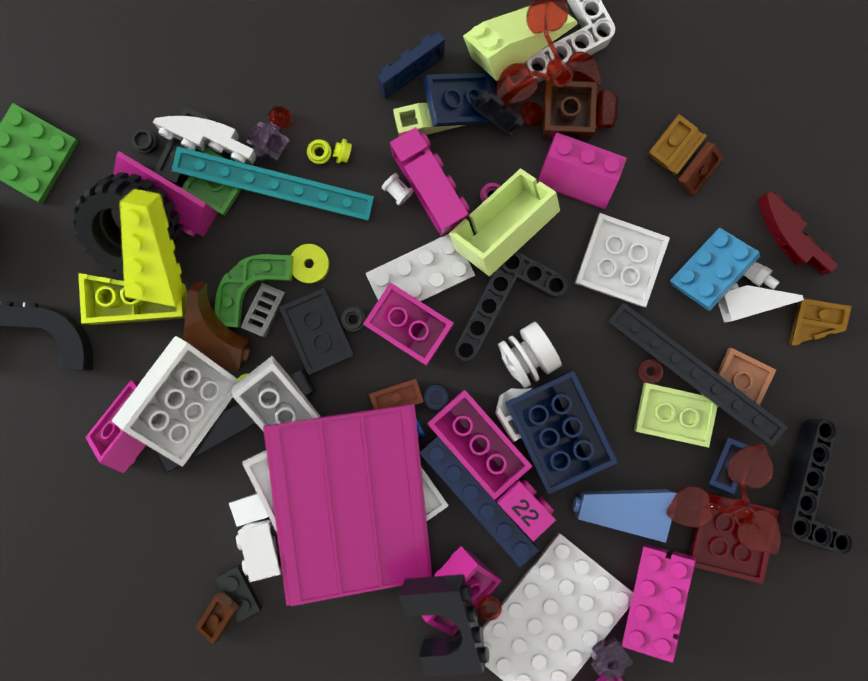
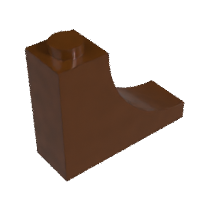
M197 280L188 289L183 340L220 367L240 371L244 363H248L251 357L252 349H249L250 339L233 332L219 320L208 299L207 282Z

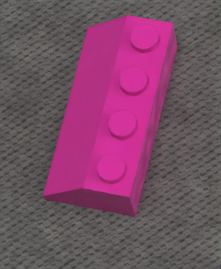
M120 151L117 153L113 175L117 173H128L129 176L137 174L142 176L144 181L146 179L151 180L155 183L154 186L158 189L162 188L166 192V198L168 200L171 199L175 207L173 210L178 212L179 223L183 225L181 230L192 237L196 233L202 237L205 236L218 214L215 209Z
M466 390L460 392L427 423L494 500L532 467Z

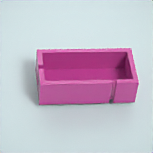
M415 127L390 142L391 153L410 186L414 189L416 196L440 236L443 237L450 233L464 219L468 218V210L470 208L463 197L459 198L455 191L457 187L450 175L445 176L442 169L444 165L438 154L433 155L429 147L431 143L424 132L419 133Z
M646 543L642 551L622 647L673 663L697 557L673 551L671 559L666 558L669 549Z

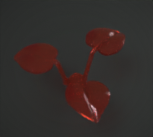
M533 0L526 17L527 26L534 34L544 31V36L554 59L548 63L546 74L538 71L530 73L529 67L524 63H514L505 68L499 77L496 96L505 102L504 104L519 102L530 97L538 86L534 78L535 76L544 78L546 81L551 79L559 87L567 86L571 81L597 82V87L601 86L598 65L590 54L582 51L575 52L569 57L566 64L558 55L551 40L549 31H557L567 21L568 6L565 0Z
M762 444L747 446L735 453L730 459L728 476L734 482H741L740 489L742 494V500L734 501L730 509L709 503L710 498L705 490L690 486L680 490L675 495L666 510L668 517L684 526L701 527L708 524L712 519L710 508L716 509L728 517L732 516L739 525L737 537L743 546L754 551L778 554L781 538L776 518L766 510L754 511L748 503L749 498L746 493V484L751 488H760L766 485L772 477L773 465L766 447Z

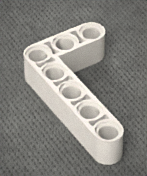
M567 0L582 29L545 47L507 73L504 79L506 90L513 94L520 93L608 46L615 33V25L602 1ZM585 10H593L595 12V15L590 16L585 12ZM597 31H604L607 37L599 36ZM575 42L584 43L586 48H578ZM561 53L565 59L557 60L553 54ZM539 64L543 67V70L540 72L535 71L532 65ZM517 75L522 81L514 83L510 80V77Z

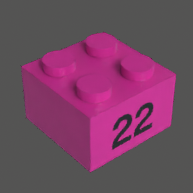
M523 478L521 481L518 479L496 501L534 542L556 520L551 515L554 512L551 506L541 496L537 499L534 496L537 493L536 490Z

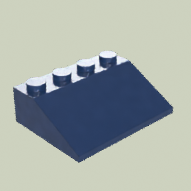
M574 370L567 371L505 402L548 495L618 463Z

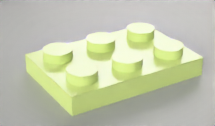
M644 383L634 431L709 448L717 406L703 395Z

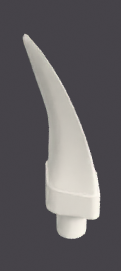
M757 262L744 274L745 277L758 287L764 283L774 290L780 283L770 276L773 270Z

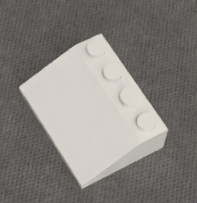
M175 336L112 419V422L124 432L183 467L233 398L232 386L238 383L239 380L189 343Z

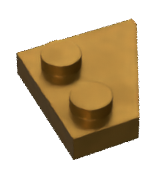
M806 298L799 301L789 344L800 345L804 341L816 340L831 333L836 334L846 331L852 306Z

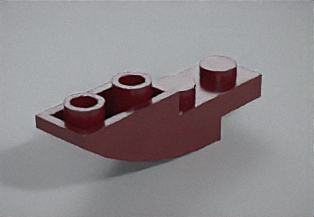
M772 191L765 193L758 199L761 213L772 237L796 266L808 263L820 275L832 273L838 264L833 261V256L829 252L821 250L810 235L801 232L808 224L803 220V216L798 211L790 209L784 203V199Z

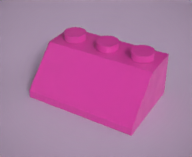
M556 132L537 183L542 182L556 193L605 210L619 181L627 158Z
M132 379L85 437L99 463L122 473H125L129 466L136 461L137 456L144 447L147 446L121 430L112 422V419L139 385Z
M462 546L434 574V576L464 574L466 584L471 586L472 605L476 606L477 609L502 582L491 569ZM438 615L422 616L426 623L451 636H454L459 630L452 621Z

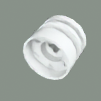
M536 322L520 330L523 342L519 343L514 336L508 337L512 349L504 341L498 344L504 364L514 379L518 380L524 388L531 385L526 374L529 373L535 382L539 380L536 368L540 367L546 374H549L562 366L556 350Z

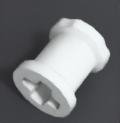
M397 173L391 175L381 187L397 200L396 204L398 206L402 205L414 192L412 187L408 188L399 179Z

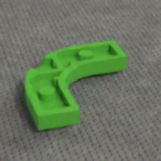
M260 254L239 261V264L224 275L219 284L215 299V314L226 327L241 328L242 303L247 290L259 281H292L293 256Z

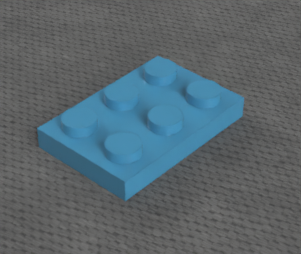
M719 227L675 274L670 283L673 287L710 311L760 258V252Z

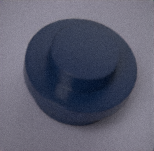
M439 385L430 386L424 394L425 404L433 410L445 407L449 398L446 389Z

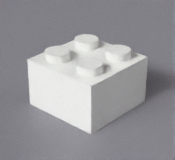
M270 518L257 520L243 526L238 531V535H236V543L238 549L243 552L242 568L244 574L248 575L249 581L252 582L280 575L282 567L278 537Z

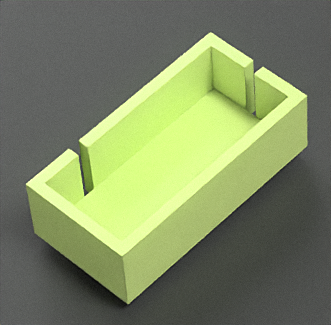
M520 168L469 215L476 233L475 235L467 219H464L449 233L455 250L490 277L560 212L557 193L542 182L537 183L536 178Z

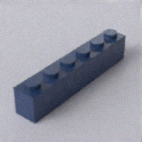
M437 435L419 450L420 455L519 567L523 566L539 551L533 541L501 508L496 499L494 500Z

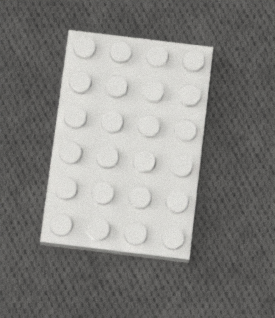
M558 532L482 627L484 633L483 643L489 649V662L485 666L503 681H571L631 606L633 592Z

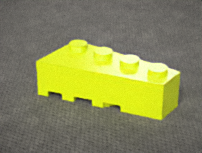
M134 189L120 201L125 297L176 307L187 293L185 284H182L180 274L182 271L180 264L176 263L174 256V242L170 240L167 231L169 224L161 195Z
M78 273L82 324L100 325L185 318L188 293L174 307L125 297L124 281Z

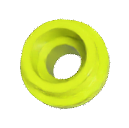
M318 139L309 144L307 156L311 162L324 164L331 158L332 150L326 141ZM323 149L324 154L322 156H316V150Z
M342 139L341 143L336 142L333 156L337 157L336 163H347L352 144L347 143L346 139Z

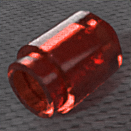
M601 90L596 98V128H613L617 121L618 96L614 95L611 90Z

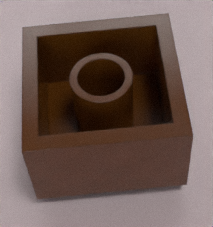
M547 80L543 89L541 138H554L557 132L574 139L590 140L595 133L597 82Z

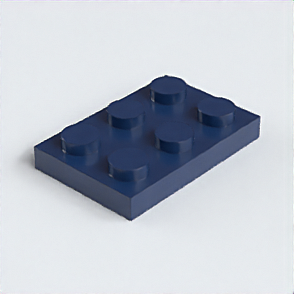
M439 31L433 36L432 34L425 36L420 41V45L415 49L404 51L398 61L392 65L391 63L386 64L380 69L377 79L379 90L385 99L444 58L445 39Z
M488 73L429 74L422 78L433 127L491 123L472 109L482 88L488 92L490 90L493 91V94L496 96L492 76Z

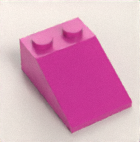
M391 282L363 323L364 326L427 367L454 327L452 321Z

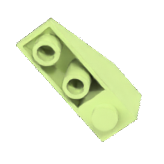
M428 102L393 109L399 136L415 127L419 133L424 132L428 135L465 126L433 127Z

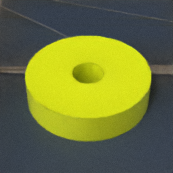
M304 244L296 248L291 254L293 256L292 274L297 280L306 284H314L323 280L327 275L330 267L329 258L319 246ZM308 260H313L314 265L312 268H306L305 263Z

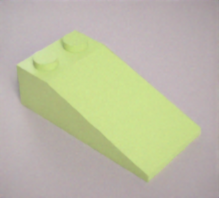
M546 0L484 21L473 27L463 37L471 58L497 81L576 26L577 20L551 0Z

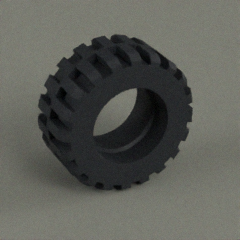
M117 173L116 175L111 174L104 177L88 189L76 202L77 206L73 211V218L76 219L73 221L74 231H78L77 240L79 244L84 245L86 254L88 256L91 254L97 264L107 266V270L112 272L118 270L120 274H124L122 231L113 219L112 208L120 210V201L134 189L161 195L169 224L167 228L169 238L173 240L174 246H176L178 235L180 234V225L177 223L180 219L178 212L173 210L175 207L171 199L168 200L166 198V192L162 188H156L154 186L155 183L149 179L142 180L140 175L131 174L129 176L128 173Z

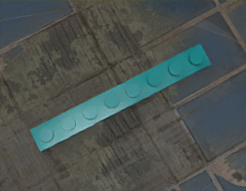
M178 146L172 166V172L365 221L369 220L374 196Z

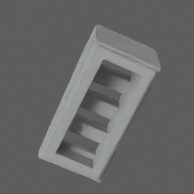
M262 283L244 318L241 328L267 338L285 292ZM267 292L277 298L273 301L264 297V293ZM261 301L272 305L271 310L260 306ZM257 310L268 314L267 318L256 315ZM253 319L264 323L262 328L252 324Z

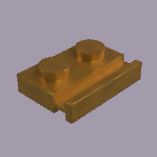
M678 114L647 155L665 169L670 170L675 176L707 135L705 133L702 134L696 126Z

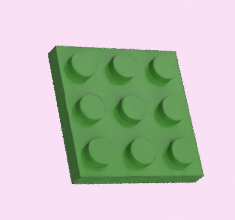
M12 103L0 123V180L43 204L80 141Z

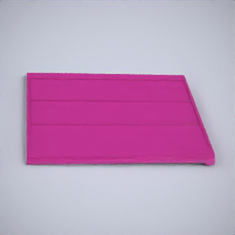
M415 404L263 426L286 606H296L402 586L404 579L432 577Z

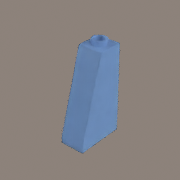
M668 489L580 491L579 497H575L573 501L572 511L575 512L574 516L579 520L666 543L678 493Z

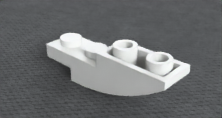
M165 116L155 118L153 121L161 136L172 140L174 137L182 141L181 145L187 149L195 151L197 148L204 152L208 145L209 148L218 153L225 151L231 154V158L237 162H248L252 165L257 157L254 149L237 141L239 135L236 130L224 124L190 116Z

